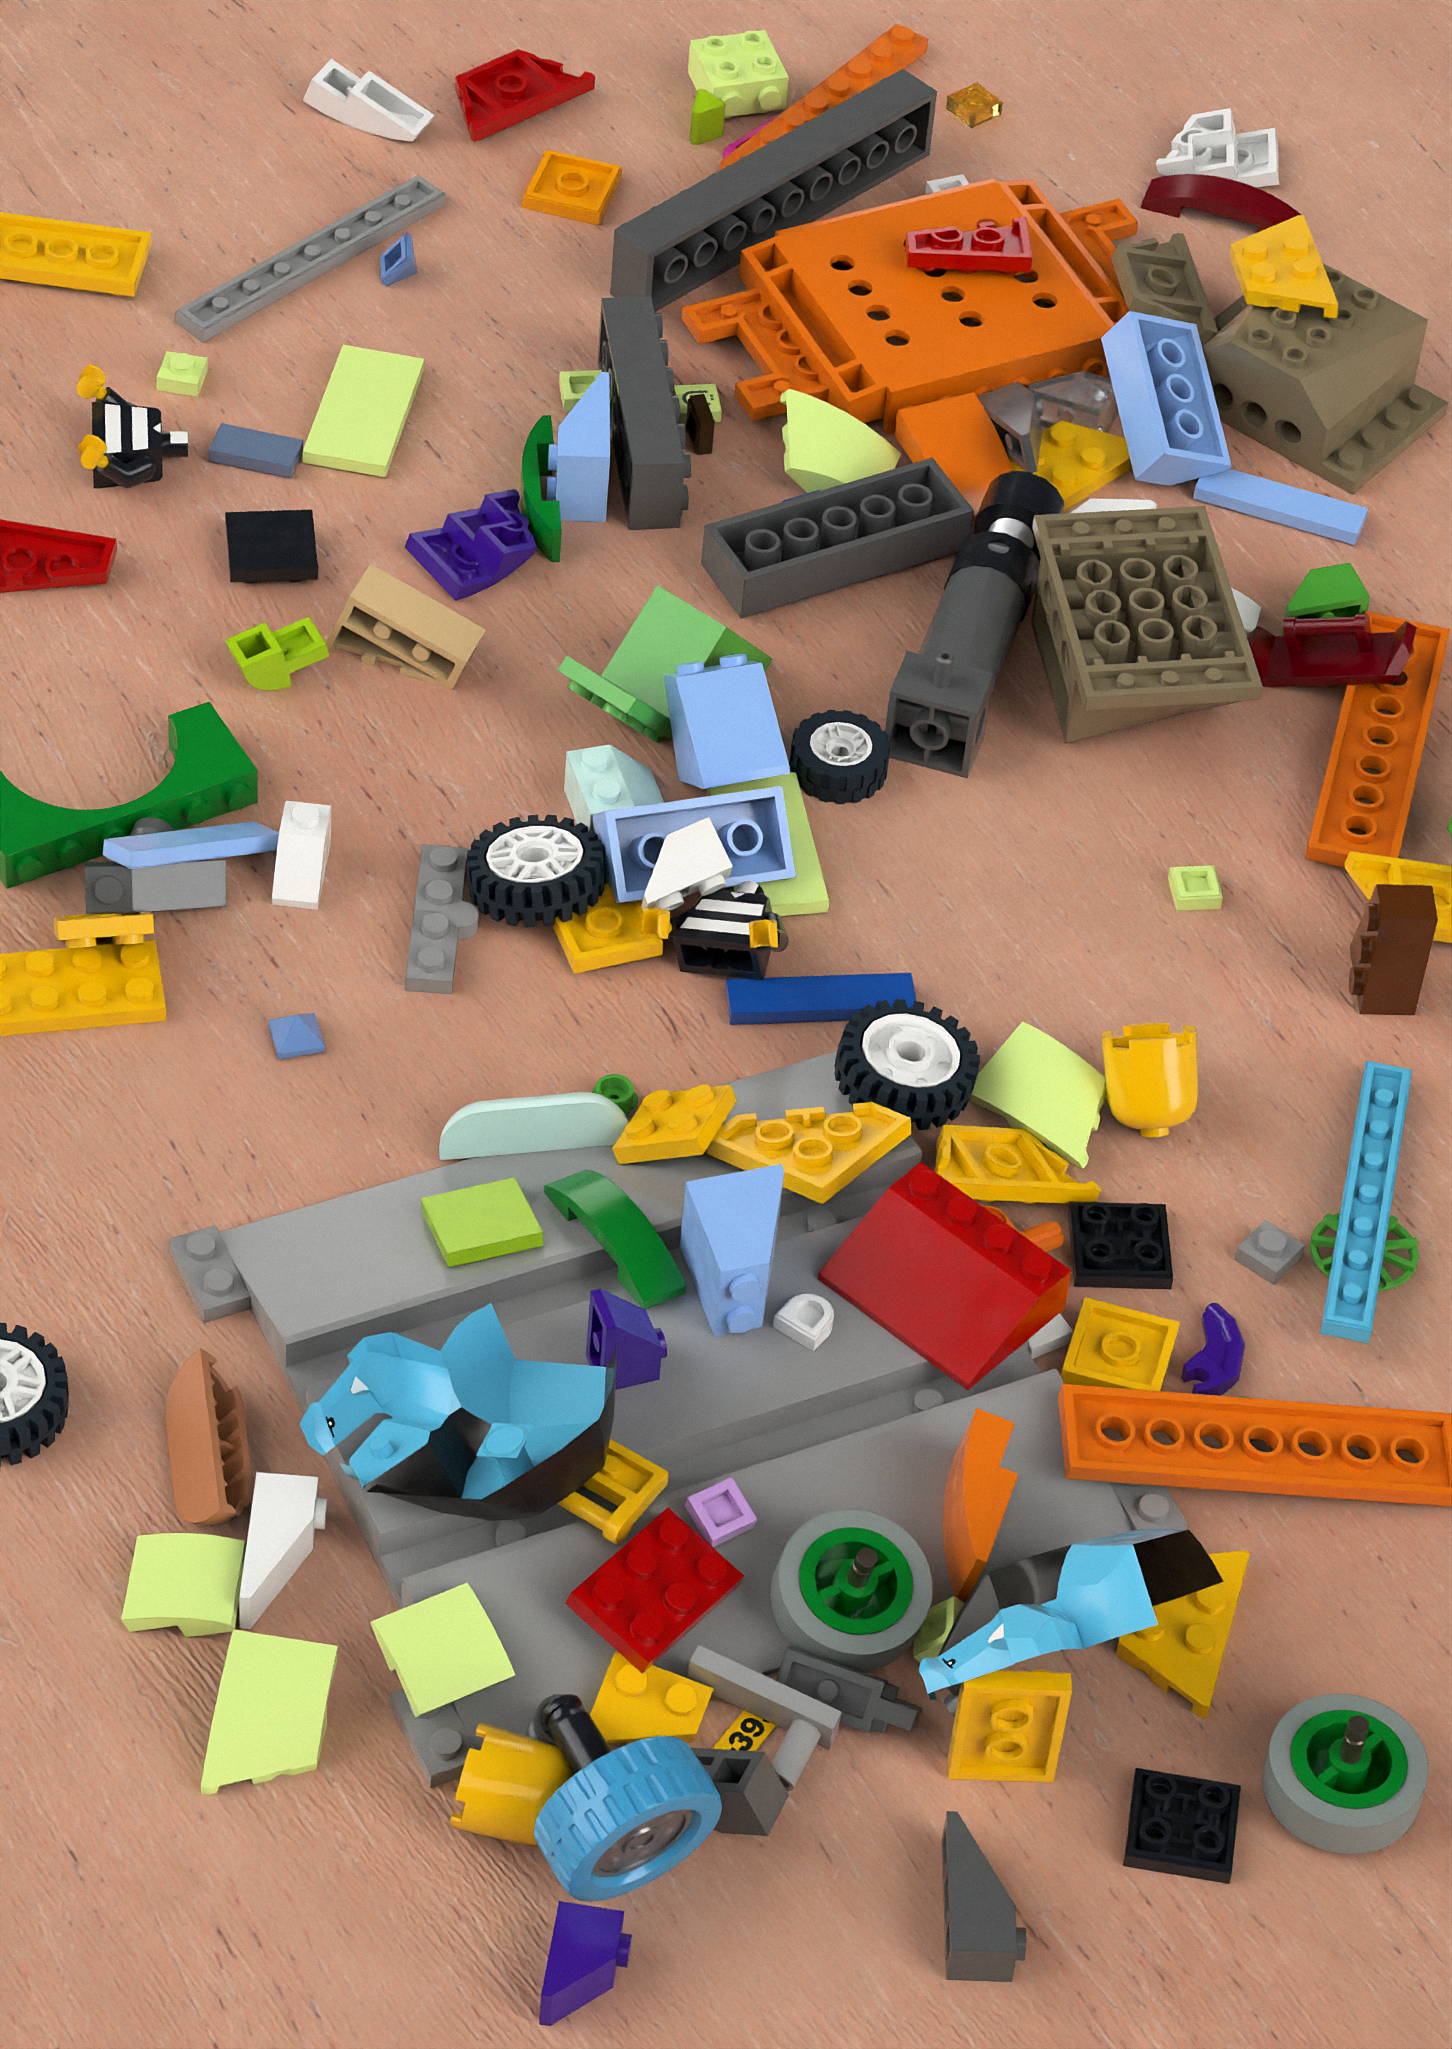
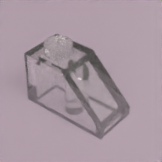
M1081 371L1032 383L1028 388L1031 392H1035L1041 401L1043 415L1039 419L1041 426L1046 428L1062 420L1109 433L1118 415L1111 379Z

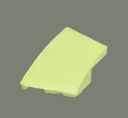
M792 389L782 393L780 400L782 404L787 405L788 421L782 427L783 442L786 448L784 453V469L807 493L816 490L822 491L836 485H842L895 469L901 453L866 424L843 410L808 394Z
M1022 1021L977 1075L970 1100L972 1103L1005 1117L1011 1128L1027 1130L1038 1140L1045 1143L1050 1151L1057 1153L1067 1162L1083 1169L1089 1159L1086 1148L1091 1131H1097L1101 1118L1099 1115L1100 1108L1107 1098L1106 1080L1095 1068L1062 1043Z
M240 1630L232 1631L211 1725L201 1781V1794H215L219 1786L251 1779L253 1784L270 1781L281 1774L296 1775L317 1769L327 1727V1700L336 1667L338 1646Z

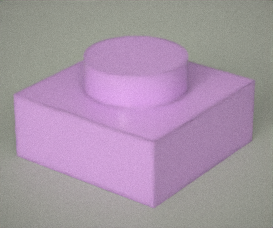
M732 1477L687 1497L684 1505L702 1537L712 1547L753 1529L758 1520Z

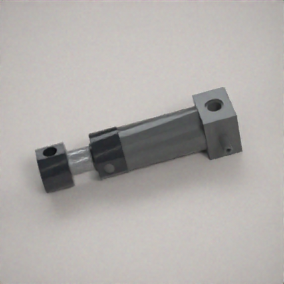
M1011 471L1000 474L989 484L976 515L974 535L962 543L944 586V594L918 653L906 652L891 687L885 726L888 743H890L889 758L968 778L984 739L990 695L1019 624L1023 621L1036 591L1041 557L1032 529L1034 515L1063 514L1064 500L1057 488L1045 478L1031 472Z

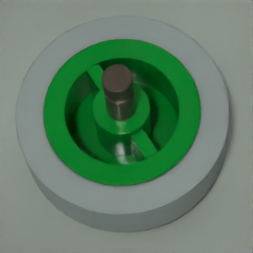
M858 1509L835 1510L810 1519L789 1539L773 1574L770 1589L771 1607L779 1630L792 1647L867 1672L890 1664L911 1646L931 1606L933 1579L924 1552L914 1538L897 1523L869 1511Z
M1327 1694L1313 1697L1297 1704L1279 1720L1271 1737L1263 1769V1790L1267 1803L1275 1817L1290 1833L1300 1840L1319 1849L1334 1853L1362 1854L1391 1845L1409 1830L1420 1808L1427 1784L1429 1766L1426 1750L1413 1727L1397 1712L1369 1698L1350 1694Z

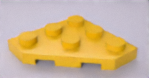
M874 1102L853 1104V1112L825 1114L824 1107L785 1110V1118L757 1121L756 1113L734 1116L720 1127L707 1148V1154L745 1171L782 1164L784 1169V1188L824 1204L911 1135V1118Z

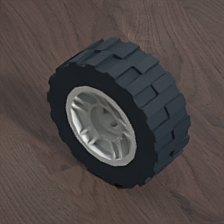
M827 710L824 713L812 714L809 719L801 721L799 728H796L793 733L789 762L790 773L796 772L799 786L805 791V794L810 797L814 796L822 802L827 803L829 801L836 804H844L848 802L858 803L864 798L869 799L874 796L877 790H881L884 786V780L887 778L890 756L888 735L880 729V725L877 722L869 720L863 714L858 715L848 710Z

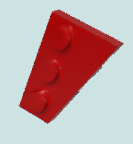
M1026 217L1013 218L1012 226L995 228V224L992 221L978 223L976 230L962 232L953 226L906 232L905 251L907 267H914L922 271H933L937 268L957 269L965 273H972L978 270L999 271L1003 274L1031 272L1033 257Z
M0 519V593L105 584L108 581L117 553V539Z

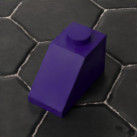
M603 1289L591 1290L586 1357L590 1366L606 1367L613 1356L617 1343L615 1390L659 1380L661 1358L667 1357V1345L662 1330L660 1328H653L645 1309Z
M559 1901L541 1993L539 2025L551 2026L613 1988L617 1966L627 1968L630 1956L632 1934L622 1933L624 1911Z

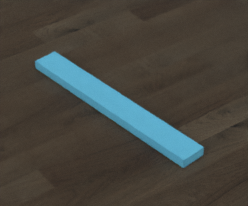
M1371 1061L1365 1062L1320 1334L1369 1344L1412 1070Z

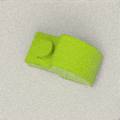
M309 616L274 632H271L266 622L225 639L227 649L247 682L253 687L265 691H275L292 686L290 673L329 657L327 645Z

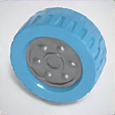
M566 1694L556 1698L545 1707L542 1720L545 1725L550 1726L553 1739L575 1775L567 1780L545 1803L537 1816L534 1836L552 1872L571 1897L587 1902L602 1901L626 1894L650 1883L687 1858L704 1842L715 1828L721 1815L722 1802L710 1776L686 1742L673 1736H655L632 1742L612 1751L590 1714L582 1709L581 1699L577 1695Z

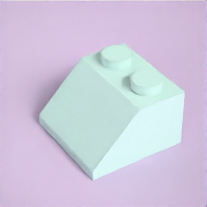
M612 745L566 751L564 791L576 823L579 824L581 822L587 825L588 832L592 830L595 832L592 815L607 810L664 803L651 769Z

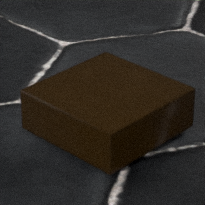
M704 394L690 395L687 406L686 430L697 455L711 454L714 418Z

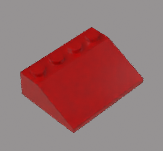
M920 1162L885 1191L819 1271L818 1280L968 1391L1065 1309L1072 1270L924 1163Z

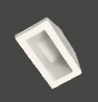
M285 801L278 836L272 905L318 910L331 847V805Z

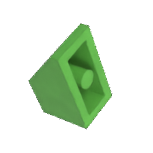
M1351 563L1311 569L1287 604L1285 617L1297 616L1298 619L1355 617L1356 614H1365V611L1368 609L1370 596Z

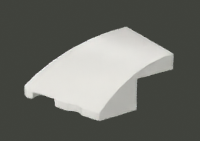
M1231 108L1192 115L1185 123L1184 130L1172 140V150L1165 159L1159 158L1156 161L1158 173L1164 176L1201 174L1232 179L1253 187L1279 185L1276 128L1236 134Z

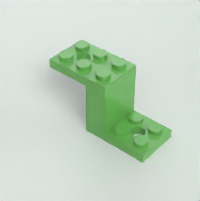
M657 585L601 676L569 656L565 657L557 671L572 679L567 688L658 743L662 736L673 742L664 674L677 672L676 665L686 662L703 661L704 667L720 665L719 658L722 656L746 654L747 660L762 662L765 672L773 658L725 625Z

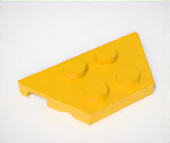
M1304 215L1293 217L1230 244V260L1247 304L1261 307H1277L1285 311L1299 313L1300 305L1302 304L1324 308V317L1337 318L1338 302Z
M1061 420L1042 432L1037 472L1033 474L1045 478L1057 488L1064 500V512L1130 470L1132 465L1124 437ZM1009 459L1014 471L1026 472Z
M1353 851L1349 852L1344 863L1345 869L1368 900H1370L1376 884L1432 885L1438 917L1433 941L1452 943V866Z
M943 1124L936 1141L935 1172L974 1200L993 1202L995 1200L1018 1201L1026 1204H1033L1035 1202L1069 1204L1070 1202H1096L1101 1192L1099 1185L1092 1180L1086 1183H1078L1065 1172L1070 1163L1057 1153L1044 1147L1040 1140L1025 1129Z
M1244 1550L1208 1554L1224 1582L1153 1606L1158 1625L1119 1637L1117 1645V1656L1133 1668L1146 1672L1150 1680L1165 1692H1168L1171 1688L1176 1690L1193 1703L1192 1712L1205 1719L1208 1716L1250 1552Z

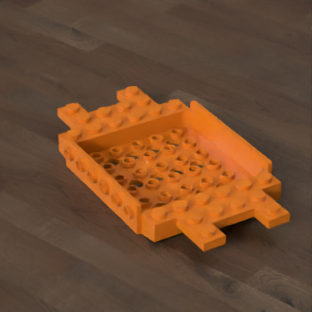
M994 178L775 231V237L741 250L739 277L748 288L747 291L683 306L682 321L698 344L735 335L738 336L764 374L760 377L735 383L734 396L752 421L787 413V405L781 403L780 397L786 390L792 389L828 402L862 423L884 418L883 430L887 435L895 434L898 410L972 392L978 396L1015 382L1021 383L1031 392L1041 396L1105 379L1108 376V365L1101 338L1130 311L1128 310L1111 259L1116 249L1111 241L1136 235L1138 221L1120 198L1058 213L1032 179L996 181ZM1026 217L1033 257L1031 272L1003 274L999 271L978 270L972 273H965L957 269L937 268L934 271L945 274L939 277H932L926 275L922 270L907 267L905 251L906 232L950 226L958 228L962 232L976 230L978 223L992 221L995 224V228L1012 226L1013 218ZM842 263L853 268L842 271L833 268L832 265ZM1022 274L1029 279H1036V281L1033 283H1022L1016 280L1015 276ZM858 286L864 291H871V293L856 295L850 292L849 289ZM949 292L951 295L963 299L951 302L942 298L941 295ZM1042 299L1046 303L1055 304V306L1041 308L1035 305L1034 301ZM876 311L880 315L889 316V318L879 321L871 319L867 314ZM968 317L970 320L982 324L977 327H969L962 324L960 320ZM894 336L896 339L908 341V343L902 346H894L889 344L886 339Z

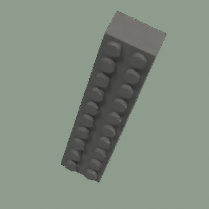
M901 69L864 91L853 95L837 106L826 110L803 125L797 126L794 130L776 140L770 141L765 146L740 158L724 169L711 174L688 189L682 190L679 194L652 207L636 218L623 223L614 229L610 294L614 297L651 296L654 312L740 264L741 250L775 237V231L814 222L930 155L937 91L905 69Z

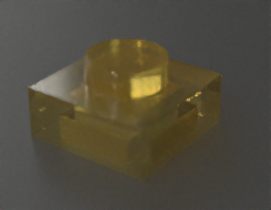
M976 82L948 95L946 109L970 128H974L1000 116L1003 102Z

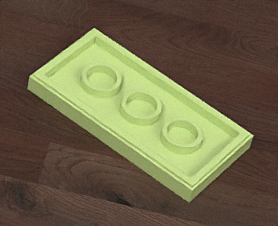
M342 345L304 446L302 463L386 478L424 372V359Z
M796 772L707 788V795L714 796L782 786L796 877L757 884L763 889L764 895L769 898L772 912L779 916L827 913L829 898ZM738 886L730 887V890L736 892Z

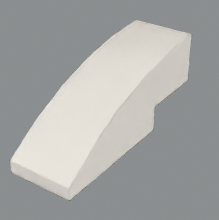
M332 59L311 80L303 99L304 102L323 114L348 126L370 134L396 140L413 142L434 118L431 112L372 72L368 71L360 79Z

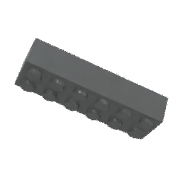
M651 296L601 298L597 364L599 370L609 372L610 433L629 530L680 528L681 510H688L689 504L688 488L686 484H683L684 478L691 477V457L689 452L682 451V449H685V427L683 423L677 424L680 418V405L678 395L671 396V393L674 392V374L672 368H666L669 359L667 340H660L663 337L662 314L654 312Z
M929 458L704 525L701 565L739 617L744 618L960 551L962 543L971 536L974 510L935 460Z

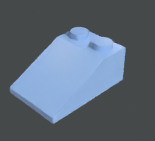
M601 372L558 426L557 444H549L548 470H556L555 477H547L546 501H559L561 521L606 522L610 467L609 372Z

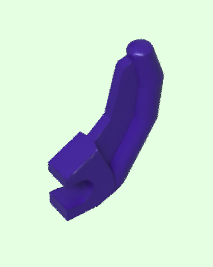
M1215 1302L1209 1304L1202 1315L1206 1345L1202 1351L1200 1350L1183 1366L1181 1378L1184 1383L1192 1380L1203 1382L1193 1385L1192 1394L1221 1396L1231 1389L1240 1378L1245 1343L1236 1319Z

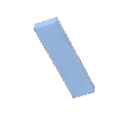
M1230 468L1226 471L1199 478L1193 495L1195 500L1351 545H1356L1369 509Z
M252 821L104 839L103 855L129 869L272 852L277 851L279 832Z

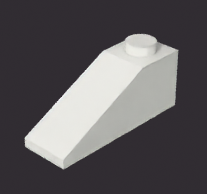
M256 1472L239 1597L240 1629L250 1630L313 1550L315 1529L325 1530L327 1498H318V1477Z

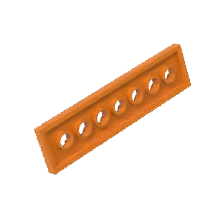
M1365 611V614L1369 615L1372 633L1395 632L1406 621L1416 626L1411 655L1401 674L1394 680L1400 683V686L1389 684L1347 685L1305 859L1345 868L1344 863L1350 851L1399 858L1450 634L1449 628ZM1385 709L1392 711L1395 714L1385 715L1377 710ZM1370 739H1382L1388 744H1377ZM1363 769H1376L1380 771L1381 774H1370L1364 771ZM1366 798L1373 801L1374 804H1363L1356 799ZM1349 829H1361L1365 831L1367 834H1354L1351 831H1349Z
M1062 1384L1058 1394L1065 1479L1452 1507V1413ZM1105 1428L1118 1430L1125 1437V1440H1110L1101 1430ZM1163 1432L1174 1441V1444H1160L1154 1440L1151 1433ZM1205 1435L1213 1436L1224 1447L1220 1449L1208 1447L1202 1442L1200 1437ZM1249 1440H1263L1273 1451H1258L1250 1444ZM1298 1444H1313L1322 1455H1308L1300 1449ZM1356 1446L1362 1448L1370 1456V1459L1354 1457L1347 1447ZM1407 1450L1419 1462H1406L1397 1455L1396 1451Z

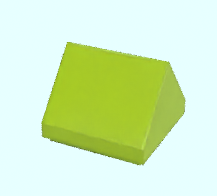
M699 89L695 95L690 128V141L692 145H699L723 136L726 104L705 89Z

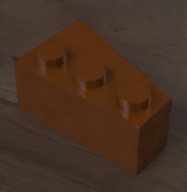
M1376 884L1369 903L1365 904L1363 917L1350 944L1352 967L1349 974L1350 995H1357L1360 1014L1415 1016L1438 921L1432 885Z

